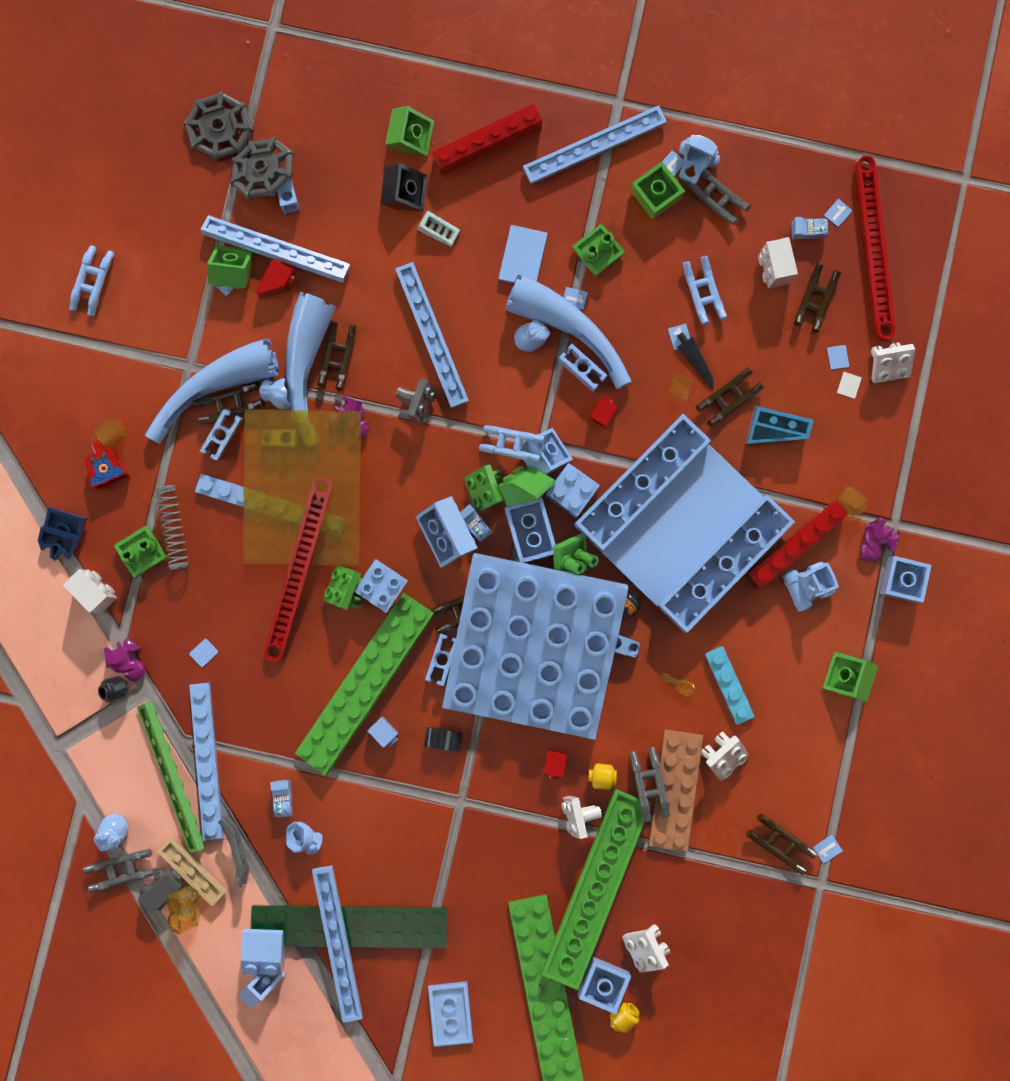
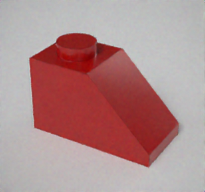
M272 259L255 293L258 297L264 298L287 291L288 287H291L296 280L294 270Z

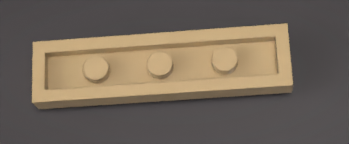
M172 836L157 850L211 906L227 892Z

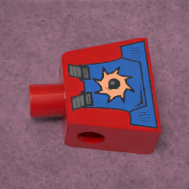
M100 441L90 445L93 455L85 458V464L92 489H102L130 476L128 470L113 449L107 448L104 450Z

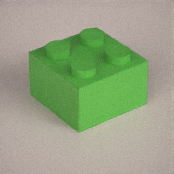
M660 162L634 181L630 188V192L652 220L681 200L685 192L663 162Z

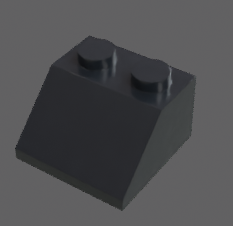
M401 163L384 167L380 203L393 209L422 212L424 209L427 175Z

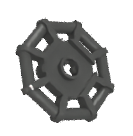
M221 91L219 94L203 99L197 98L191 112L183 123L190 139V147L213 158L215 161L222 157L240 153L251 132L254 131V126L251 124L246 109V103L240 102ZM216 102L218 103V105L212 106L209 108L205 107ZM224 102L233 106L234 108L232 110L226 109L223 106ZM200 110H202V118L195 120ZM239 113L241 114V118L243 121V123L240 124L237 123L235 117ZM219 121L220 124H223L221 129L214 128L216 122ZM194 127H199L201 132L199 137H196ZM237 131H243L236 143L234 138L237 136ZM205 140L213 145V150L202 145ZM229 142L232 145L231 147L219 150L220 145Z
M276 137L268 140L249 141V144L231 160L233 163L232 178L230 179L231 186L236 187L249 200L255 197L275 196V193L293 177L292 162L295 156L293 150L284 146ZM275 149L280 151V153L277 155L273 152ZM282 161H285L284 169L280 168ZM264 164V168L259 170L258 168H261V165ZM244 180H247L249 182L247 187L244 184H242ZM256 186H266L263 189H255Z

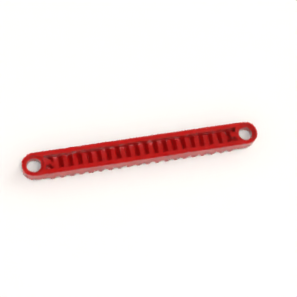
M865 155L857 161L855 172L864 242L863 248L865 249L864 256L866 257V271L868 272L867 278L869 280L870 306L872 308V322L874 323L876 337L881 341H888L896 333V323L878 175L874 158ZM868 162L870 164V169L863 170L861 168V163ZM887 326L890 329V335L884 336L881 333V327Z
M325 476L314 480L264 648V656L270 662H276L282 658L289 640L333 489L332 481ZM319 481H325L328 484V489L325 492L319 491L317 487ZM277 647L279 655L276 657L271 656L269 648Z

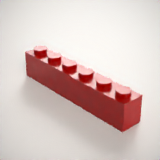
M532 104L432 151L433 160L440 175L442 176L541 129L542 118L535 105Z
M837 500L830 502L745 574L746 578L756 589H761L849 514Z

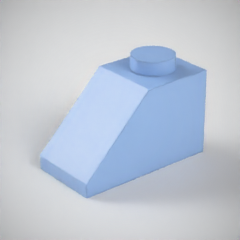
M282 971V975L272 976L257 974L238 996L253 1009L285 973Z

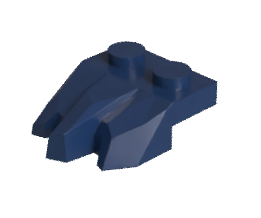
M52 506L48 507L44 526L40 527L37 540L40 549L45 550L49 547L50 558L56 561L61 552H64L65 558L70 559L83 537L87 517Z

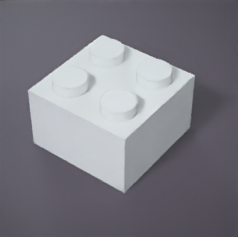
M789 237L766 242L758 255L760 266L763 265L764 269L762 274L764 283H767L768 289L791 284L798 275Z
M79 569L63 584L89 613L102 614L117 599L114 595V589L108 584L104 585L100 581L102 579L101 576L94 570L91 572L89 569Z

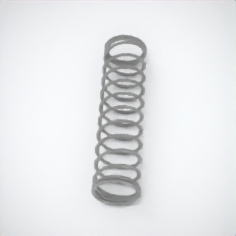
M168 485L158 487L155 489V492L159 493L156 497L159 499H163L158 502L159 506H163V508L159 510V513L166 514L160 518L161 521H166V523H164L161 527L164 529H169L166 530L163 533V535L172 536L164 540L165 543L172 544L167 546L165 550L175 551L166 556L169 559H175L168 563L169 570H176L189 567L190 565L188 562L170 564L172 562L188 558V556L169 557L172 554L186 551L187 549H168L169 547L185 543V541L166 542L169 539L184 536V534H165L169 531L180 529L183 527H163L166 524L182 520L162 519L166 516L180 513V511L161 512L166 508L178 506L179 504H159L166 500L178 498L177 496L158 497L163 493L176 491V486Z

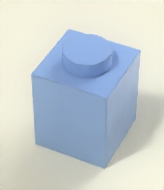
M381 717L368 730L383 748L386 745L391 747L398 740L396 737L398 734L397 730L384 717Z

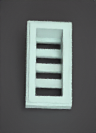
M429 211L425 213L417 228L420 232L450 247L460 232V229ZM428 220L432 221L429 228L426 227ZM435 223L438 224L436 231H433ZM442 227L446 228L443 234L440 235L439 232L441 231ZM450 230L452 231V234L449 237V239H447L445 237Z

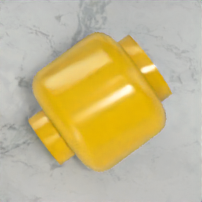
M598 763L595 764L593 770H589V781L592 782L593 788L611 790L613 786H616L617 770H614L612 765Z
M620 1003L617 1013H610L612 1028L617 1032L628 1033L638 1024L639 1011L632 1003Z

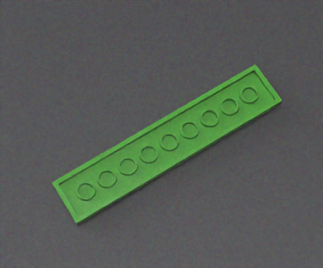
M405 593L401 595L295 752L297 756L323 775L327 776L436 615Z
M614 789L541 975L576 990L579 989L645 822L639 798Z
M547 895L510 901L508 904L543 1081H584L565 985L541 975L555 939Z

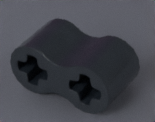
M426 727L424 747L460 752L463 732Z

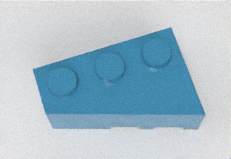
M754 406L745 444L809 439L814 420Z

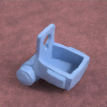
M692 135L687 140L681 142L679 153L684 155V165L680 171L679 178L696 184L704 169L707 167L714 169L719 164L718 146L710 139L699 135ZM693 166L695 167L696 175L688 177L685 170Z
M815 563L807 567V571L801 573L794 569L787 570L782 575L784 584L787 586L798 612L808 611L813 606L812 601L818 597L821 599L835 593L836 589L839 588L836 577L828 563Z

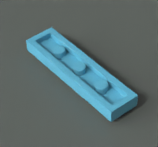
M721 646L705 653V657L736 725L754 718L753 711L724 647Z

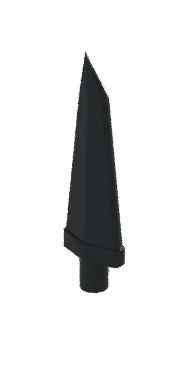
M683 332L677 335L681 342V345L677 347L678 350L681 351L713 390V376L694 337L687 339Z

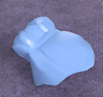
M534 320L517 329L514 335L517 348L524 352H533L543 346L545 340L550 335V331L542 322Z
M269 378L265 379L259 390L262 399L270 401L278 409H290L291 405L286 379L282 378L277 381H270Z
M110 814L101 821L98 833L94 837V842L99 851L113 850L124 841L129 830L126 819L119 814Z
M294 822L287 827L286 845L291 851L295 853L305 851L308 855L319 852L323 839L321 833L314 832L303 822Z

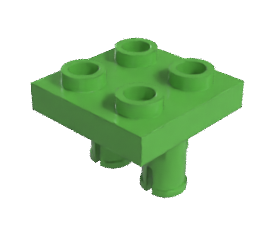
M602 223L572 246L573 251L595 277L625 254V251L613 238L612 233L608 232Z
M491 465L483 466L464 477L472 504L477 513L503 501V497L497 487V482L501 481L502 476H496L500 471L498 469L492 471Z
M148 525L114 545L133 578H137L167 559V555Z
M580 533L553 546L554 570L580 574L587 570V565L593 568L598 564V557L587 553L586 535Z
M337 565L336 569L332 572V579L329 587L325 590L323 601L346 610L348 606L357 609L359 605L353 602L361 603V598L353 596V593L362 580L360 578L361 573Z

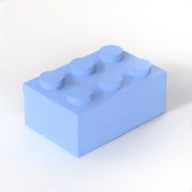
M452 496L433 503L415 516L440 568L458 561L477 549L475 541Z
M542 497L537 500L505 507L519 562L529 563L554 556L553 546H555V541Z

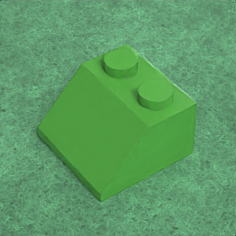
M408 106L392 109L385 145L398 152L424 157L428 156L434 120Z
M216 245L207 263L208 284L218 287L229 286L236 289L246 288L251 275L253 252L242 248Z
M520 466L513 470V474L504 477L503 482L497 487L508 507L537 500L556 482L553 478L532 466L526 468Z
M834 652L823 689L867 703L878 665L867 660Z

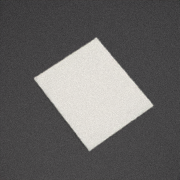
M844 372L837 393L855 399L862 378Z

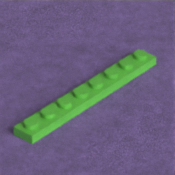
M152 701L138 706L137 710L189 854L204 849V840L196 826L197 820L192 815L190 801L184 793V785L178 776L177 765L171 757L170 746L163 735L164 729L159 724L157 710L153 706Z

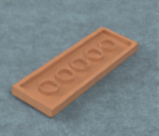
M664 729L660 768L668 798L670 817L663 818L659 797H655L649 846L688 852L703 735Z

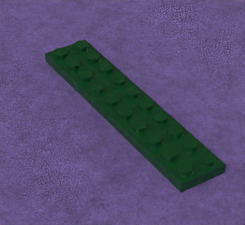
M319 905L251 906V929L283 930L284 946L327 947ZM341 906L349 947L447 948V907Z

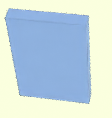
M511 225L498 280L515 284L517 274L537 281L548 233Z
M467 981L428 985L434 1047L473 1043Z

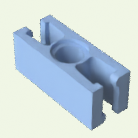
M571 344L566 353L568 355L572 353L578 360L575 364H572L565 358L566 354L563 353L559 357L558 362L588 389L594 392L598 385L596 383L593 384L588 378L591 372L595 374L602 383L607 375ZM580 364H584L587 366L588 370L586 372H580L577 366Z
M227 409L222 411L200 450L204 454H209L210 450L208 448L213 441L220 444L217 453L211 455V458L216 461L220 460L243 420L236 415L234 419L236 421L230 429L223 426L226 416H229L231 413ZM220 429L226 433L224 440H220L217 437V432Z
M440 634L425 680L433 682L434 679L430 677L436 666L444 669L442 680L437 681V684L444 686L450 670L456 639L452 638L451 641L454 644L450 653L441 651L443 638L447 639V636ZM440 654H445L448 658V662L445 665H439L437 662V657Z

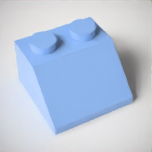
M553 428L538 434L544 436L543 444L526 441L521 447L523 452L540 455L539 463L524 461L528 467L532 466L546 475L553 473L573 460Z
M243 929L241 949L242 973L250 975H282L285 960L283 930Z

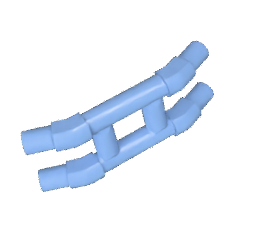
M92 245L89 246L83 256L77 280L71 292L69 309L77 311L81 291L88 292L91 295L87 314L95 316L100 298L99 295L115 254L112 251H108L100 264V269L92 267L90 265L97 250ZM87 273L97 276L94 286L84 284Z
M708 256L701 257L705 277L703 279L695 281L690 261L683 262L682 264L698 318L703 326H707L710 322L704 305L714 303L715 310L721 321L726 320L728 317L719 297ZM708 285L711 296L700 299L697 288Z
M484 426L483 431L485 433L499 435L497 446L480 444V451L539 463L540 455L523 452L521 447L523 440L543 444L544 436L496 426ZM506 437L515 438L513 450L504 448Z

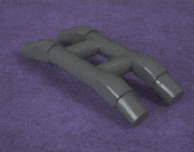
M707 169L701 172V177L707 183H710L704 191L696 184L684 180L683 183L694 196L703 201L720 218L732 225H736L738 219L723 208L729 201L746 212L750 209L748 203L733 194ZM715 188L724 195L718 203L709 197Z
M654 747L648 749L652 770L641 772L637 752L632 751L629 753L645 822L651 821L649 798L659 797L663 818L670 817L669 803L660 762ZM655 777L657 789L646 791L643 779Z
M227 815L219 820L218 823L227 835L236 866L235 886L243 887V884L247 882L249 864L241 842L239 827Z
M141 850L83 867L84 875L106 869L109 879L87 886L89 894L155 876L157 874L156 868L135 872L133 864L135 860L152 856V850ZM125 863L128 875L116 877L114 866Z

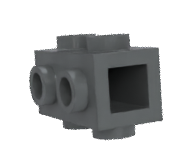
M169 867L164 871L160 870L153 877V881L149 885L145 884L139 890L138 902L151 914L156 910L160 911L171 896L175 897L181 891V875L176 870L172 871Z

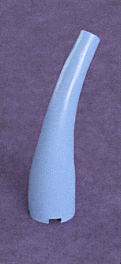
M517 274L516 282L510 292L505 311L531 320H539L545 325L579 338L604 363L616 389H620L632 382L613 346L585 314L550 288L533 279Z
M300 292L294 307L288 334L286 382L291 411L305 449H309L321 444V440L316 427H312L308 413L307 379L336 306L333 304L329 306L321 298L308 293L305 295L303 292Z
M264 339L237 348L218 358L192 376L162 407L145 436L160 444L168 433V428L193 403L192 400L222 389L278 376L279 374L276 372V370H279L277 356L275 352L269 349V346L272 345L271 341Z

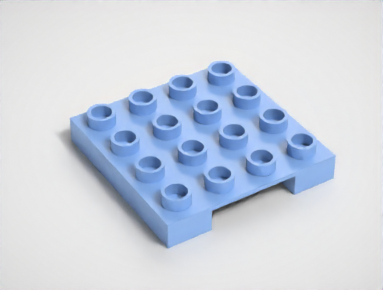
M682 414L574 526L582 534L586 535V538L682 632L688 633L795 521L768 495L763 497L708 444L711 440Z
M474 553L442 708L595 740L628 593V585Z

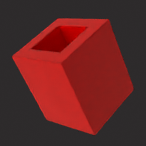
M601 397L589 420L606 429L618 408L615 405L616 402L608 397L605 399Z
M547 749L543 774H547L546 778L558 780V777L563 778L567 753Z

